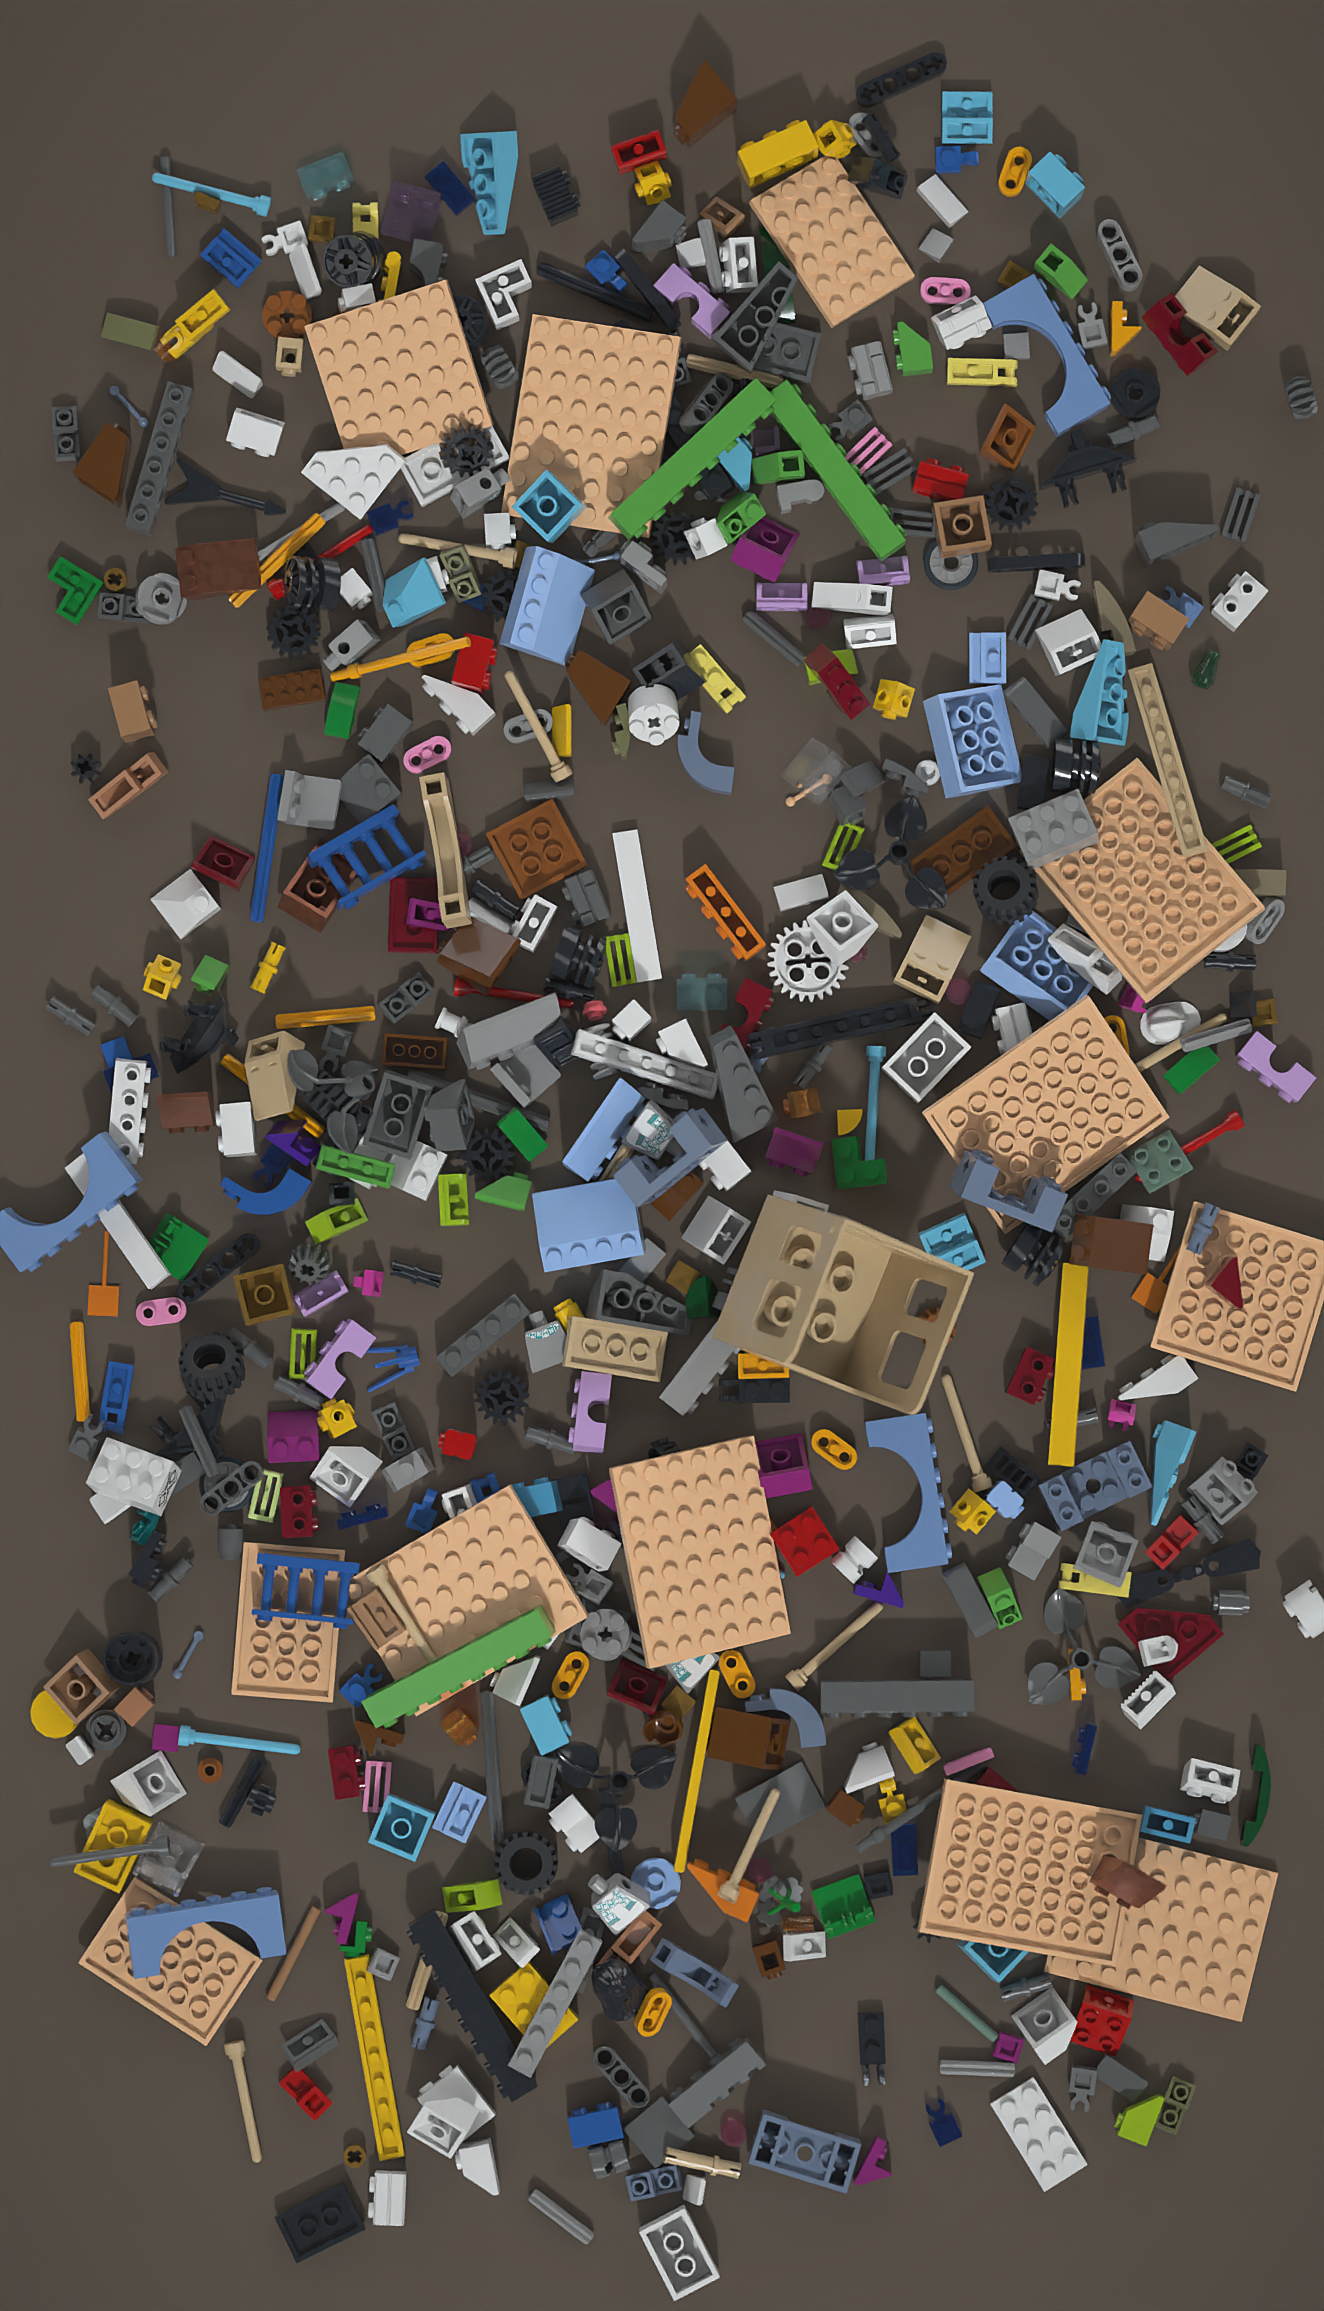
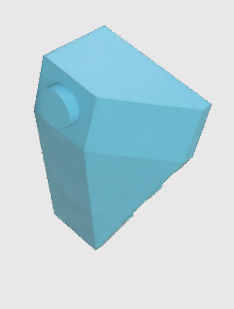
M517 131L460 134L462 162L464 168H468L470 173V189L475 190L478 201L476 210L483 234H505L518 160Z
M1103 640L1073 712L1070 738L1125 746L1129 714L1124 710V699L1127 698V689H1123L1122 680L1126 673L1124 643Z
M1163 1420L1162 1425L1157 1424L1152 1436L1156 1440L1153 1452L1149 1524L1156 1526L1169 1497L1168 1490L1173 1487L1177 1480L1179 1472L1177 1468L1179 1464L1184 1463L1196 1431Z

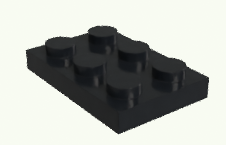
M344 2182L274 2217L296 2264L366 2230Z

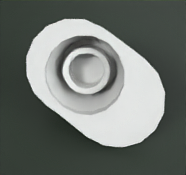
M1187 1002L1160 1004L1150 1007L1143 1014L1140 1029L1143 1036L1149 1042L1156 1045H1165L1200 1026L1201 1018L1197 1009Z

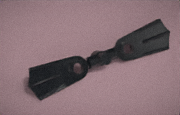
M1249 1538L1208 1555L1202 1564L1191 1567L1187 1566L1172 1572V1574L1167 1570H1156L1131 1575L1129 1597H1117L1126 1608H1130L1170 1591L1174 1586V1580L1175 1583L1192 1580L1194 1577L1204 1575V1573L1210 1577H1219L1259 1569L1261 1551ZM1211 1561L1218 1562L1219 1568L1213 1571L1209 1568ZM1165 1576L1168 1580L1167 1585H1159L1158 1578Z

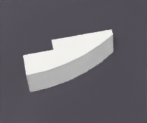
M1064 923L1048 938V942L1069 966L1105 994H1108L1122 980L1121 973L1103 955V952L1095 942Z

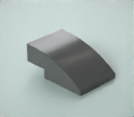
M802 1761L735 1797L751 1830H753L770 1791L774 1788L780 1791V1796L758 1843L771 1838L825 1807Z

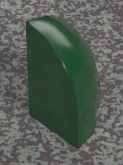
M703 1276L696 1279L690 1286L686 1297L687 1319L720 1317L722 1311L711 1307L718 1291L711 1278Z

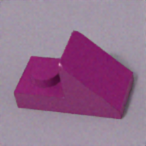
M410 898L407 916L408 925L440 931L451 930V928L447 929L442 922L439 903Z
M358 1892L352 1893L323 1911L324 1913L342 1917V1921H336L333 1935L337 1936V1943L347 1944L360 1896Z
M876 2134L853 2179L854 2184L859 2186L893 2175L890 2170L876 2163L877 2160L882 2161L888 2150V2147L885 2146L887 2143L886 2139Z

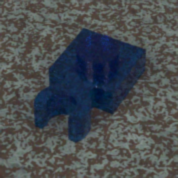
M408 500L401 501L397 508L393 510L390 503L366 512L376 537L400 528L398 520L409 521L414 518L413 512L407 515L402 513V508L409 505Z
M272 1143L260 1160L266 1166L264 1169L258 1170L254 1174L253 1179L257 1181L260 1175L265 1174L268 1177V1181L264 1186L266 1188L270 1187L273 1183V1174L276 1172L281 1176L294 1157Z
M938 2098L937 2100L940 2104L938 2110H931L928 2103L925 2104L927 2113L935 2118V2120L929 2122V2125L939 2147L963 2136L952 2112L945 2115V2104L941 2098Z

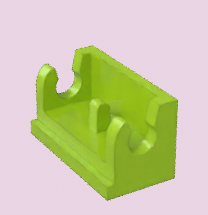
M438 1175L441 1226L469 1225L467 1175Z

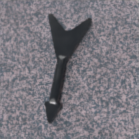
M176 459L188 480V486L186 489L165 499L166 505L224 500L264 511L266 516L286 514V510L271 499L265 502L225 491L183 459Z

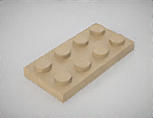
M570 1316L562 1366L660 1382L668 1332Z

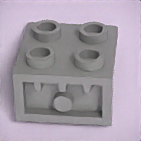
M286 770L277 820L291 825L334 830L342 781L306 776L295 771Z
M537 1047L523 1052L522 1049L513 1052L514 1055L501 1061L499 1064L496 1063L490 1069L524 1109L561 1077V1073Z

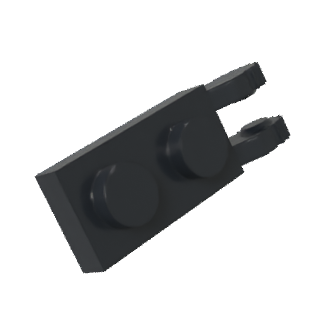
M790 1378L719 1380V1385L723 1387L739 1385V1396L723 1394L719 1396V1401L790 1403Z
M884 2012L858 2013L859 2052L863 2085H869L870 2082L868 2065H878L877 2081L879 2085H884V2064H886Z

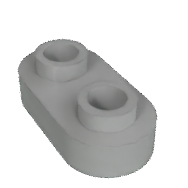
M854 114L848 123L854 132V140L867 157L881 159L884 156L880 149L878 151L871 149L873 144L871 141L872 137L866 127L863 131L856 129L857 124H863L861 120L867 114Z
M534 710L538 719L545 721L543 729L547 734L553 726L552 716L546 710ZM525 714L509 719L504 726V735L511 743L519 744L536 738ZM514 727H519L521 729V734L517 736L513 735L512 729Z
M1270 896L1262 902L1265 910L1247 924L1245 936L1249 941L1261 944L1267 940L1284 914L1285 905L1283 901Z

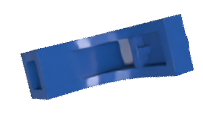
M289 1168L281 1183L275 1189L266 1193L250 1192L227 1177H224L220 1186L225 1188L222 1193L234 1200L237 1197L241 1198L236 1206L237 1208L255 1215H273L288 1210L298 1203L306 1194L312 1182Z

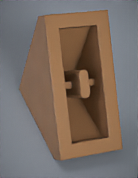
M717 196L699 213L703 219L711 220L712 228L725 240L731 238L740 229L745 219L742 212Z

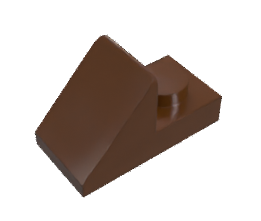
M356 1719L354 1723L370 1756L373 1754L377 1737L382 1739V1744L396 1747V1743L402 1744L405 1733L383 1726L375 1728L373 1723Z

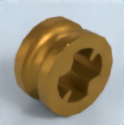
M112 568L105 573L104 583L110 591L120 592L127 585V577L121 569ZM111 575H121L122 579H120V582L122 583L119 586L116 584L110 585L109 581H112Z
M359 2144L349 2145L343 2154L345 2164L350 2168L361 2167L366 2160V2150ZM350 2150L352 2152L359 2150L361 2152L359 2157H362L361 2161L354 2160L351 2162L348 2159L351 2156L348 2155V2152Z

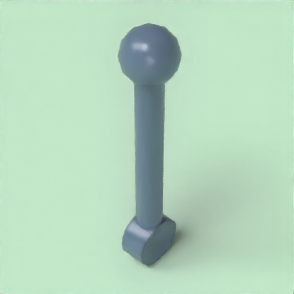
M112 386L109 390L110 394L116 396L137 418L138 424L141 427L147 426V418L141 417L120 394V389L117 386Z
M616 551L612 555L584 560L577 558L572 560L583 565L612 559L619 561L621 560V552Z
M201 1631L194 1633L192 1644L178 1669L173 1671L172 1674L175 1679L182 1677V1670L197 1643L204 1638V1634Z

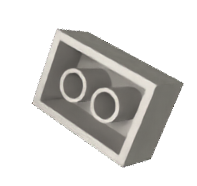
M1078 789L1008 818L1011 830L1028 869L1031 868V870L1099 842L1097 830Z

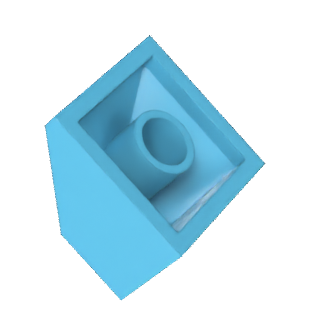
M426 558L420 559L386 579L383 607L393 628L409 625L446 604Z

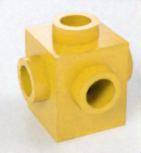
M830 120L813 133L819 150L825 156L834 158L845 157L850 153V149L857 144L853 138L854 132L847 123Z
M657 160L634 169L638 183L634 184L635 190L639 198H644L647 206L658 204L662 200L671 197L668 187L672 186L670 177L667 172H663Z
M881 679L873 708L882 712L881 716L887 719L896 720L897 716L907 718L915 689L898 681Z
M158 954L154 963L149 962L145 969L144 976H146L143 990L166 1000L172 988L177 989L181 982L182 975L179 974L181 964Z
M333 1398L321 1404L323 1409L317 1412L319 1415L317 1422L323 1432L327 1431L330 1439L336 1438L357 1427L352 1418L355 1416V1413L349 1402L345 1404L344 1400L337 1402ZM334 1413L338 1416L337 1421L334 1419Z
M968 1488L949 1512L957 1518L954 1523L966 1532L969 1528L977 1535L996 1511Z

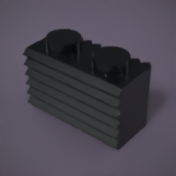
M559 165L531 176V182L551 227L579 215L578 208L581 207L576 193H570L568 185L571 184L566 170L561 171Z

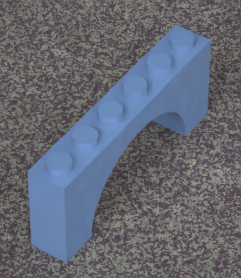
M1033 274L984 302L983 305L992 325V330L1006 325L1026 326L1044 335L1058 351L1064 367V388L1057 403L1044 414V418L1057 438L1107 409L1110 405L1109 400L1111 396L1105 386L1100 387L1096 380L1098 374L1093 365H1087L1083 358L1086 354L1079 343H1074L1070 336L1073 332L1066 321L1062 322L1058 316L1060 310L1053 299L1050 301L1045 294L1047 288L1041 278L1037 279Z
M107 1131L99 1133L81 1147L88 1163L89 1183L83 1200L69 1216L56 1223L40 1224L22 1218L11 1207L0 1211V1246L20 1273L27 1270L31 1273L43 1264L41 1259L46 1255L52 1257L62 1249L60 1244L65 1240H68V1242L73 1241L81 1234L79 1230L83 1226L87 1225L90 1227L100 1219L99 1214L105 1209L107 1212L111 1211L120 1204L118 1201L120 1197L124 1194L128 1197L139 1189L137 1184L143 1180L118 1148Z
M926 1413L864 1422L868 1447L887 1448L902 1456L914 1470L921 1489V1508L914 1527L899 1542L883 1547L887 1572L891 1573L948 1564V1558H952L950 1543H945L944 1533H948L946 1518H941L940 1508H944L943 1494L938 1493L936 1483H941L939 1468H934L933 1458L937 1457L935 1442L930 1443L929 1433L933 1432L931 1417L926 1418Z
M263 1887L257 1889L256 1893L247 1894L246 1891H238L232 1893L231 1897L221 1898L220 1895H213L207 1897L206 1901L196 1902L195 1899L181 1901V1905L171 1906L169 1903L156 1905V1909L145 1910L144 1907L131 1909L130 1913H125V1922L134 1979L160 1975L161 1958L169 1942L184 1929L202 1922H226L243 1929L255 1941L261 1958L285 1955L286 1947L278 1892L276 1889L272 1890L271 1887Z

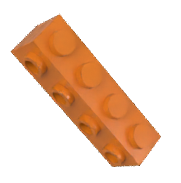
M706 864L685 879L687 884L684 887L692 899L696 897L702 903V906L699 907L708 920L711 917L717 923L715 930L723 940L725 938L729 939L733 945L730 947V950L738 960L743 958L746 962L766 947V943Z

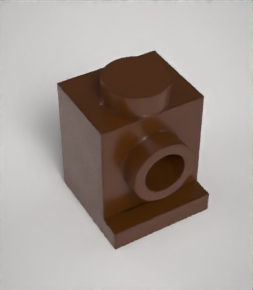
M776 1938L752 1946L761 1976H767L768 1980L782 1976L781 1971L786 1970ZM767 1955H772L774 1957V1962L772 1964H767L765 1962V1957Z

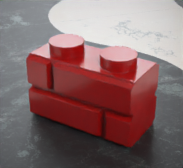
M659 130L649 132L647 136L644 134L611 146V154L619 175L633 171L635 168L656 160L659 162L667 158L666 149Z
M927 458L926 462L920 461L912 493L940 501L963 498L969 477L968 473H964V468L956 465H951L950 468L940 466V461Z
M448 1429L446 1433L441 1432L438 1447L442 1448L443 1454L457 1455L459 1458L470 1460L474 1455L477 1436L466 1432L462 1434L461 1431Z

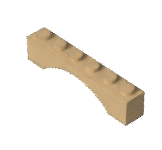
M444 772L419 777L435 856L438 899L442 922L447 929L472 924L449 779Z

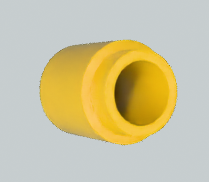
M571 1298L553 1308L556 1312L555 1317L566 1335L570 1316L585 1318L577 1303H573Z

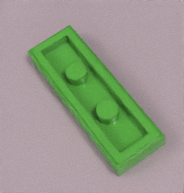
M323 1144L316 1165L318 1170L390 1189L396 1164L356 1153L347 1154L341 1149Z

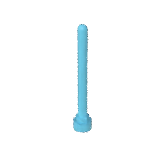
M160 173L152 175V180L155 183L193 193L198 191L212 198L253 208L252 211H256L257 215L265 217L268 215L271 197L261 195V197L256 196L252 198Z
M866 1046V1056H868V1061H870L864 1161L875 1160L880 1062H883V1057H886V1047Z
M180 1726L178 1745L189 1746V1744L198 1742L287 1754H299L301 1751L300 1746L297 1744L196 1732V1729H191V1726Z

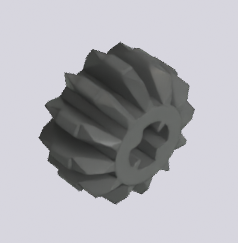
M502 346L490 347L481 354L480 359L497 388L509 387L518 380V373Z
M1302 376L1285 382V395L1293 418L1299 420L1315 415L1318 407L1309 379L1306 376Z
M311 1242L306 1246L300 1243L297 1249L293 1250L290 1254L288 1269L292 1270V1277H299V1284L303 1281H307L309 1286L314 1281L320 1284L323 1278L328 1277L330 1273L332 1259L328 1258V1250L321 1251L320 1244L313 1247Z

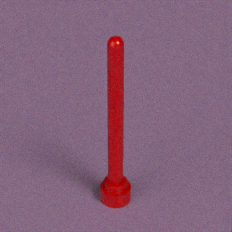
M365 525L312 560L314 561L319 557H336L373 532V527ZM273 578L266 583V586L276 600L284 596L283 579L278 578L276 580Z
M456 976L454 996L463 997L464 995H469V993L484 995L465 980ZM493 987L487 996L530 1003L548 995ZM557 997L560 1008L572 1009L575 1003L572 999L568 1000Z
M1234 1109L1227 1113V1117L1223 1119L1224 1122L1181 1146L1180 1148L1185 1156L1228 1130L1230 1132L1233 1130L1238 1131L1245 1127L1237 1111ZM1136 1173L1135 1180L1137 1182H1142Z

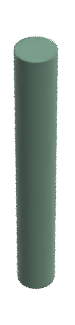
M941 1984L935 1992L992 2043L997 2039L999 2034Z

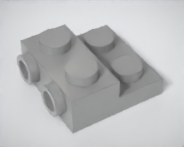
M627 540L619 551L621 552V565L661 594L667 587L666 572L655 564L651 567L653 555L650 553L652 550L641 541L637 544L633 540L632 542Z
M1223 1456L1186 1489L1191 1495L1195 1496L1196 1500L1221 1525L1248 1505L1258 1493L1255 1490L1254 1483L1249 1479H1244L1237 1472L1236 1465L1232 1461H1227Z
M1091 1521L1084 1535L1073 1569L1120 1588L1139 1540L1134 1539L1127 1532H1117L1110 1529L1103 1522Z

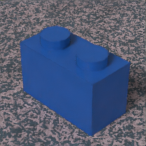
M605 2102L596 2105L597 2109L587 2111L586 2107L572 2110V2115H567L573 2148L624 2138L618 2106L612 2105L611 2102Z

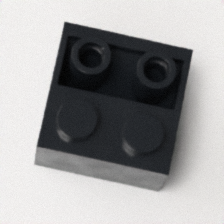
M681 639L672 642L632 669L642 686H646V688L654 687V684L666 686L675 693L677 701L707 682Z

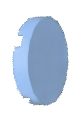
M653 1857L643 1860L635 1867L631 1875V1881L650 1892L649 1908L659 1909L668 1906L676 1899L680 1891L681 1880L679 1872H674V1865L663 1858Z

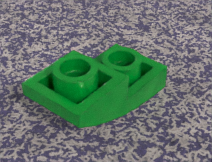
M335 683L325 724V735L349 739L355 721V709L361 693L360 686Z
M1208 1046L1190 1051L1163 1078L1181 1095L1194 1085L1202 1075L1218 1064L1220 1059Z
M516 1107L496 1123L529 1162L548 1147L547 1143Z

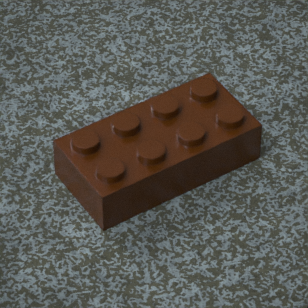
M320 668L258 678L263 711L326 701Z
M384 1033L382 1066L445 1070L448 1038Z

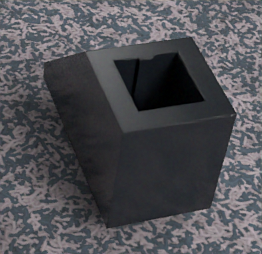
M854 157L847 181L864 190L901 199L908 175L877 158Z

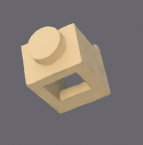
M278 337L275 367L277 371H281V375L295 377L296 372L302 373L305 348L303 339ZM287 356H294L295 361L293 363L286 362Z

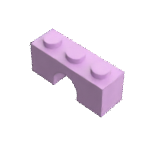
M673 263L654 284V287L672 307L681 298H693L698 303L699 309L691 318V323L711 339L730 318V312L728 311L730 307L722 299H714L709 294L711 291L705 284L700 281L696 283L691 279L692 274L684 266L680 265L677 267Z
M1258 1031L1254 1032L1236 1055L1240 1059L1238 1064L1248 1072L1251 1069L1260 1075L1258 1080L1267 1087L1273 1085L1279 1090L1278 1095L1287 1103H1290L1291 1100L1294 1103L1298 1102L1315 1081L1316 1077L1297 1062L1285 1073L1273 1070L1269 1059L1277 1046Z
M347 1319L346 1322L342 1320L334 1330L336 1336L331 1342L327 1341L319 1351L321 1354L316 1363L312 1361L304 1371L306 1376L303 1380L329 1399H332L346 1380L345 1377L337 1372L335 1367L338 1355L342 1352L350 1351L357 1357L362 1358L376 1339L375 1336L351 1319Z
M582 1371L581 1379L576 1378L574 1393L579 1394L578 1403H573L571 1418H576L575 1428L570 1427L569 1442L573 1443V1451L603 1454L606 1423L593 1421L588 1415V1410L596 1404L609 1405L612 1374Z

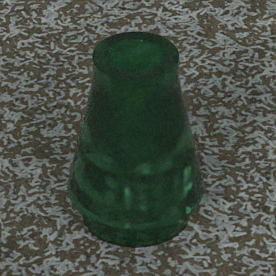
M1207 650L1205 656L1191 673L1192 684L1206 690L1211 685H1214L1218 662L1221 657L1217 652Z

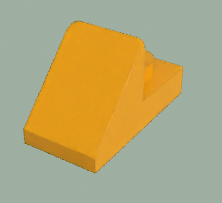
M1112 301L1110 306V356H1115L1142 329L1139 326H1122V324L1127 323V309H1123V301Z

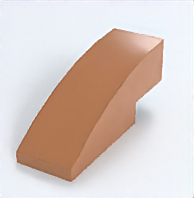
M154 752L147 753L88 800L104 820L168 773V770Z
M645 1910L624 1929L595 1966L603 1964L609 1958L622 1960L629 1966L662 1924Z

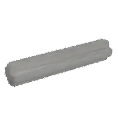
M703 219L698 221V228L711 292L717 294L724 292L725 288L722 285V273L712 223L710 219Z
M1248 1018L1183 1037L1180 1039V1045L1184 1052L1192 1051L1250 1033L1252 1031V1024Z
M941 2060L939 2071L941 2074L1013 2077L1015 2075V2064L1012 2062Z
M535 2189L528 2198L530 2203L581 2242L587 2245L592 2240L594 2233L539 2190Z

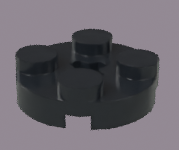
M1136 368L1126 369L1114 379L1110 389L1111 404L1121 416L1129 420L1147 417L1158 405L1160 385L1155 376L1149 371ZM1130 388L1141 390L1139 400L1129 397L1131 394Z

